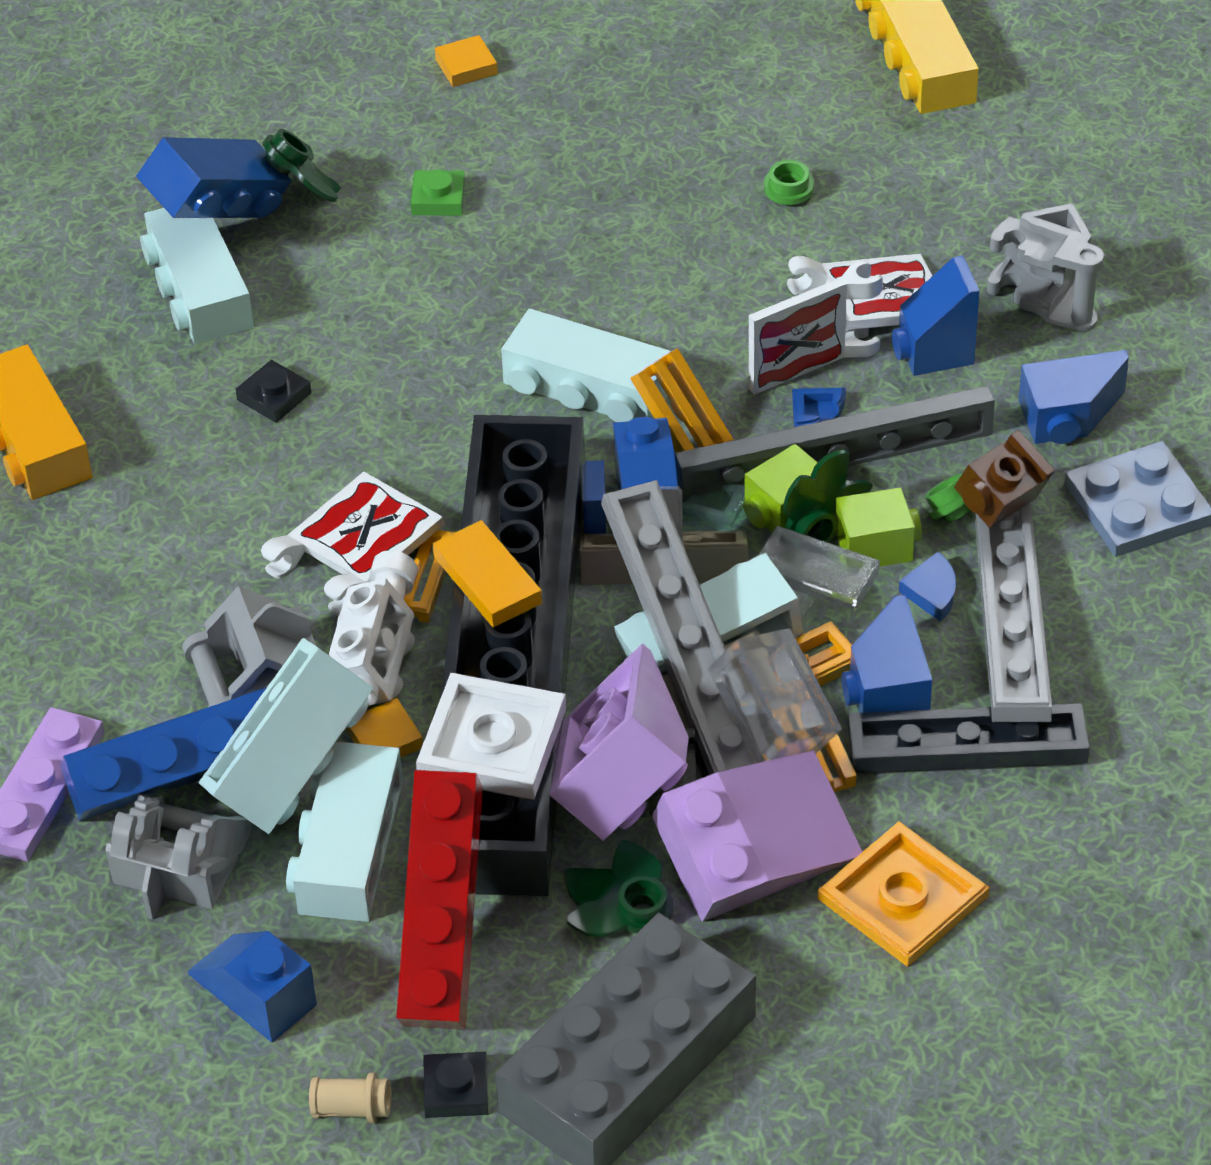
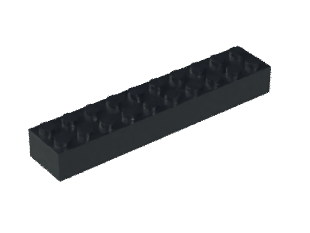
M474 415L461 530L482 520L542 590V604L498 626L492 627L454 582L442 694L450 673L563 693L566 697L583 497L582 465H585L583 417ZM564 717L534 800L491 791H482L475 894L549 896L557 802L550 796Z

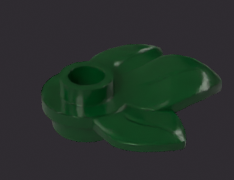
M279 129L275 135H268L264 139L262 144L267 152L264 157L275 170L284 175H289L292 172L301 183L318 197L331 202L337 201L338 196L336 193L341 187L336 181L326 176L312 162L314 159L313 151L308 144L285 129Z
M845 449L824 456L814 466L811 476L799 475L789 487L784 500V512L788 516L784 534L787 541L794 547H803L807 551H817L831 541L837 531L838 521L835 517L836 498L868 493L872 489L873 485L869 481L846 480L850 454Z
M622 840L613 856L612 869H566V888L569 896L577 905L568 915L567 924L588 936L607 937L624 930L638 933L658 912L671 920L673 915V898L661 883V863L653 854L640 845L628 840ZM639 904H648L652 906L648 909L634 908L636 905Z

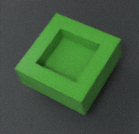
M414 170L411 196L412 215L462 216L465 189L464 171Z

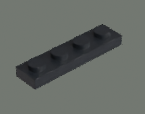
M1082 703L1053 704L1051 722H992L991 707L849 713L848 732L851 761L855 773L1088 763L1089 742Z

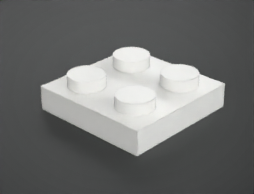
M450 673L416 761L417 770L477 773L485 791L534 800L566 711L565 694Z

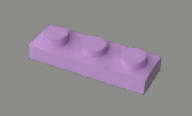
M52 707L49 708L0 789L1 855L25 862L29 861L69 794L60 768L63 756L97 745L105 733L103 721Z

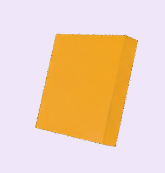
M898 821L818 889V900L909 967L987 899L990 887Z

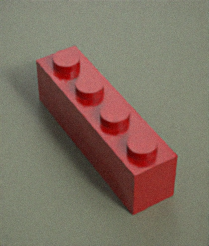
M414 771L396 1019L404 1027L465 1030L483 791V786L477 773Z

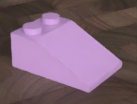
M643 643L563 720L550 796L603 841L617 827L625 830L633 825L645 810L647 805L645 801L659 788L663 791L672 788L680 780L688 767L686 757L689 737L651 650Z
M814 750L717 772L662 794L652 814L653 821L690 901L702 922L846 865L862 853L860 845Z

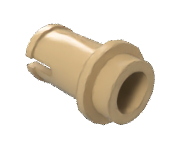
M369 1072L366 1079H321L320 1077H313L311 1080L309 1109L313 1119H319L320 1117H366L369 1124H375L377 1117H389L392 1102L391 1083L389 1079H379L376 1072Z

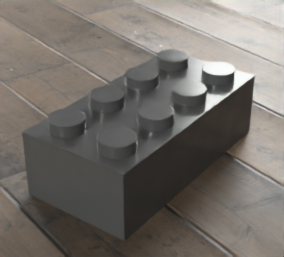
M658 912L495 1072L498 1113L572 1165H611L756 1016V976Z

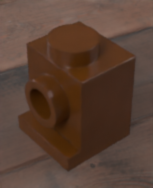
M1018 429L1009 436L1008 440L968 464L954 489L961 495L965 505L991 528L1035 500L1055 470Z

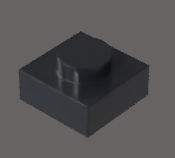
M272 359L235 389L237 401L275 423L312 393L310 381Z
M486 1051L423 1055L425 1118L489 1115Z

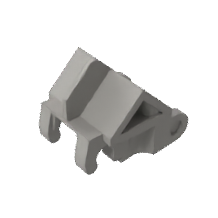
M1073 203L1027 212L1021 216L1020 220L1009 216L993 230L990 239V250L995 253L1001 252L1006 244L1005 259L989 274L987 293L997 295L1001 287L1015 285L1017 287L1014 293V303L1019 304V309L1036 313L1045 322L1077 331H1088L1097 324L1098 316L1093 310L1097 271L1103 266L1104 252L1100 247L1091 244L1092 236Z
M238 586L204 622L205 631L189 636L184 641L182 649L186 660L194 664L209 704L208 707L267 688L302 638L315 646L316 644L309 626L308 616L303 613L301 606L287 608L282 606L281 602ZM233 654L237 664L243 665L244 671L227 689L216 658Z
M138 794L135 806L130 809L129 814L117 813L113 825L112 838L106 845V856L112 881L115 884L141 890L147 918L154 919L165 897L213 909L237 862L238 855L241 854L251 835L252 823L246 818L239 816H211L165 804L163 797L154 794ZM160 827L178 831L175 843L164 841V838L160 837Z

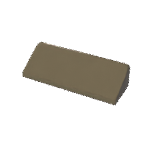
M744 530L683 532V546L699 583H704L727 572L736 564L748 561L747 534ZM613 533L583 534L581 536V585L633 584Z

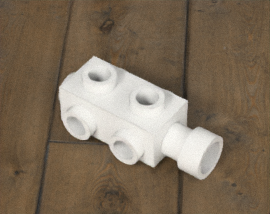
M383 551L377 554L373 560L369 582L348 587L329 652V656L374 687L367 697L369 699L368 706L389 702L400 693L403 687V679L399 675L402 659L415 643V637L410 631L414 613L404 601V597L413 589L417 565L411 557L398 551Z

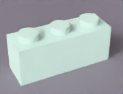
M165 208L144 213L148 234L140 236L143 254L148 265L158 264L159 266L155 268L157 284L163 298L172 296L174 299L170 300V309L178 331L187 329L195 345L254 328L249 292L214 219L173 218Z
M529 308L501 348L503 383L511 385L522 394L537 393L559 400L563 405L571 409L586 408L608 415L615 422H626L637 417H650L654 419L630 378L671 351ZM654 375L651 378L666 400L668 396Z
M766 553L747 562L736 564L727 572L700 584L724 645L747 634L754 633L762 651L766 652L804 633L798 597ZM644 611L636 613L628 620L614 626L623 661L643 643L651 650L661 675L668 672Z
M302 638L232 735L225 748L219 753L201 778L199 784L215 798L270 834L276 824H283L293 814L299 803L298 793L310 776H317L329 764L334 754L333 744L346 727L354 726L362 718L369 704L367 697L374 687L320 648Z
M335 742L333 744L334 754L329 764L320 774L312 776L311 796L315 800L312 810H303L301 815L299 843L302 845L299 857L292 856L289 860L286 889L289 893H295L299 915L369 922L403 785L400 748Z

